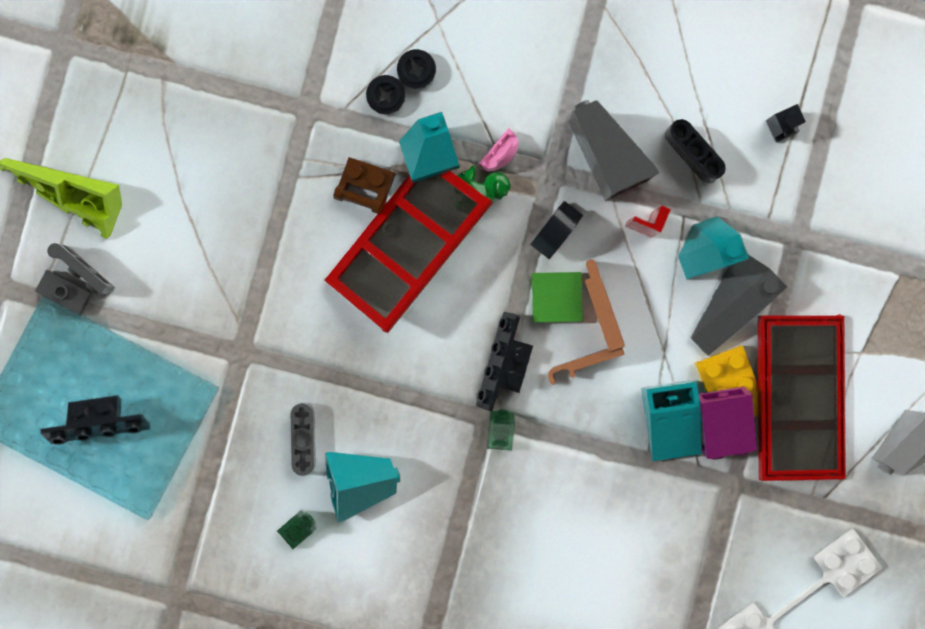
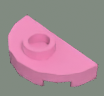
M510 128L507 129L477 164L481 170L487 172L496 171L511 162L517 152L519 143L518 137Z

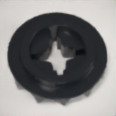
M420 49L409 50L400 57L397 63V74L405 86L414 90L425 88L433 82L436 74V64L433 57L426 51ZM412 61L418 67H423L421 69V78L416 73H410L413 70Z
M381 75L369 83L366 90V99L370 108L375 112L390 115L399 111L405 103V89L397 78L390 75ZM379 88L385 92L392 91L390 94L392 103L386 99L380 101L382 95Z

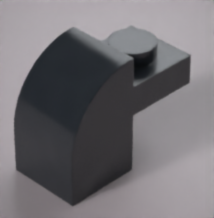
M563 201L530 245L550 260L584 215L566 201Z

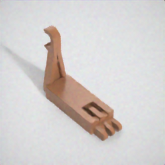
M592 259L586 262L590 278L584 281L608 348L554 366L548 374V379L552 385L555 384L556 380L553 375L557 371L567 369L570 372V377L574 378L576 370L625 355L623 347H625L624 340L597 264Z

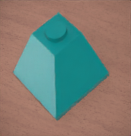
M442 112L418 119L399 141L412 183L460 168Z

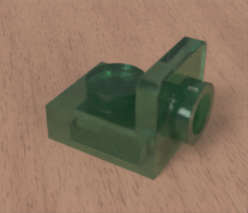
M507 410L490 411L487 449L512 451L515 413Z
M300 510L282 525L277 532L294 549L317 529L315 527L316 522L309 513H303Z

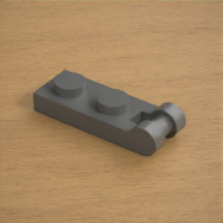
M57 243L49 245L47 249L48 255L52 258L61 259L69 266L67 270L77 278L82 277L87 282L86 287L93 293L109 295L116 288L69 246Z

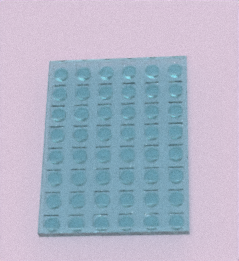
M42 296L0 375V443L134 514L149 520L220 387L93 320ZM115 395L122 399L121 417L142 414L150 423V429L142 430L139 433L116 434L114 437L101 436L91 438L88 441H68L62 445L51 444L40 434V430L43 428L66 425L68 402Z

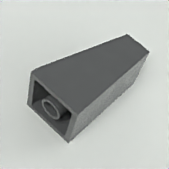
M585 100L575 106V110L572 111L568 122L605 201L650 181L659 173L657 167L598 100L591 103L589 100Z

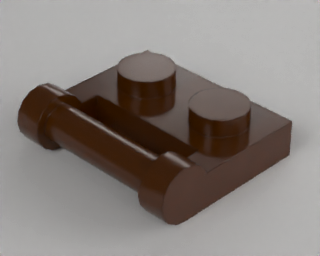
M348 157L339 185L334 190L333 198L338 201L346 200L369 208L373 213L380 215L396 174ZM349 185H353L378 195L373 200L347 190Z

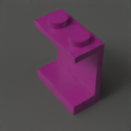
M744 386L700 393L699 401L704 434V444H701L705 457L707 459L719 460L724 456H743L749 452L757 451L752 394Z

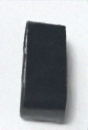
M678 119L668 127L665 133L667 142L703 182L711 183L724 175L726 170L724 161L690 122ZM674 128L682 129L684 137H676L673 131ZM691 146H696L700 150L699 157L691 154ZM708 164L716 168L715 176L707 172Z

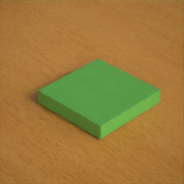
M582 272L532 273L533 323L583 321Z

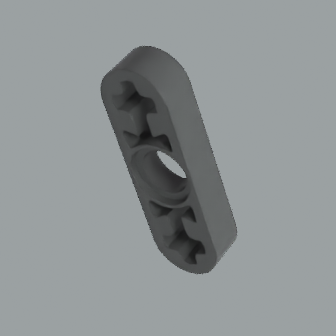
M299 403L292 408L290 413L291 465L297 475L305 476L311 473L316 465L315 412L310 404ZM301 407L304 408L305 412H309V416L304 419V425L310 424V428L302 427L296 429V425H301V417L296 415V412L301 411ZM305 432L309 435L310 442L308 445L301 446L297 443L296 437L298 433ZM310 449V453H305V461L310 462V465L305 470H302V466L297 464V462L302 460V453L297 454V450L305 451Z

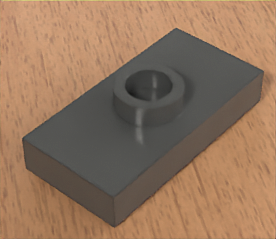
M51 270L45 271L35 290L36 293L79 315H82L93 292Z

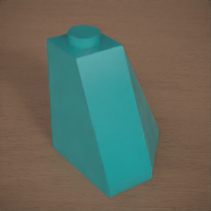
M717 216L693 224L686 242L678 255L686 279L724 268L749 258L740 233Z
M336 452L325 453V470L327 479H329L330 497L338 523L397 493L400 473L397 467H393L390 458Z

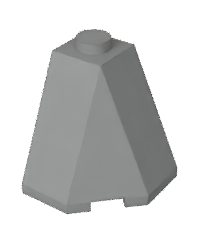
M909 410L903 412L872 457V459L879 463L877 467L889 475L895 473L904 476L925 463V413Z

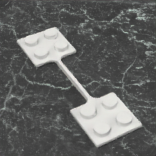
M851 528L813 556V559L823 571L821 579L770 617L764 616L756 604L752 602L717 629H774L773 623L777 618L824 583H832L844 598L883 568L856 531Z

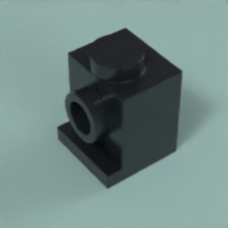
M798 104L780 111L766 120L775 142L800 132L798 127L806 122Z

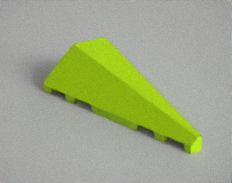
M8 158L0 160V170L2 172L8 170L18 177L17 181L22 185L28 183L37 189V195L66 214L72 212L83 219L82 224L86 227L92 225L102 232L101 237L108 239L111 236L122 207L119 185Z

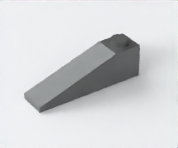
M749 254L748 259L732 264L726 269L722 281L712 296L711 302L690 337L707 356L727 341L787 288L769 267Z

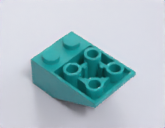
M688 380L641 387L652 461L702 454L701 408L697 382Z

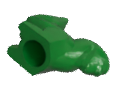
M474 165L469 170L457 175L485 197L490 198L492 202L495 199L501 200L504 196H507L511 188L509 178L498 172L489 174L483 184L475 182L476 170ZM455 188L456 194L463 196V200L455 204V207H457L456 211L470 214L477 204Z

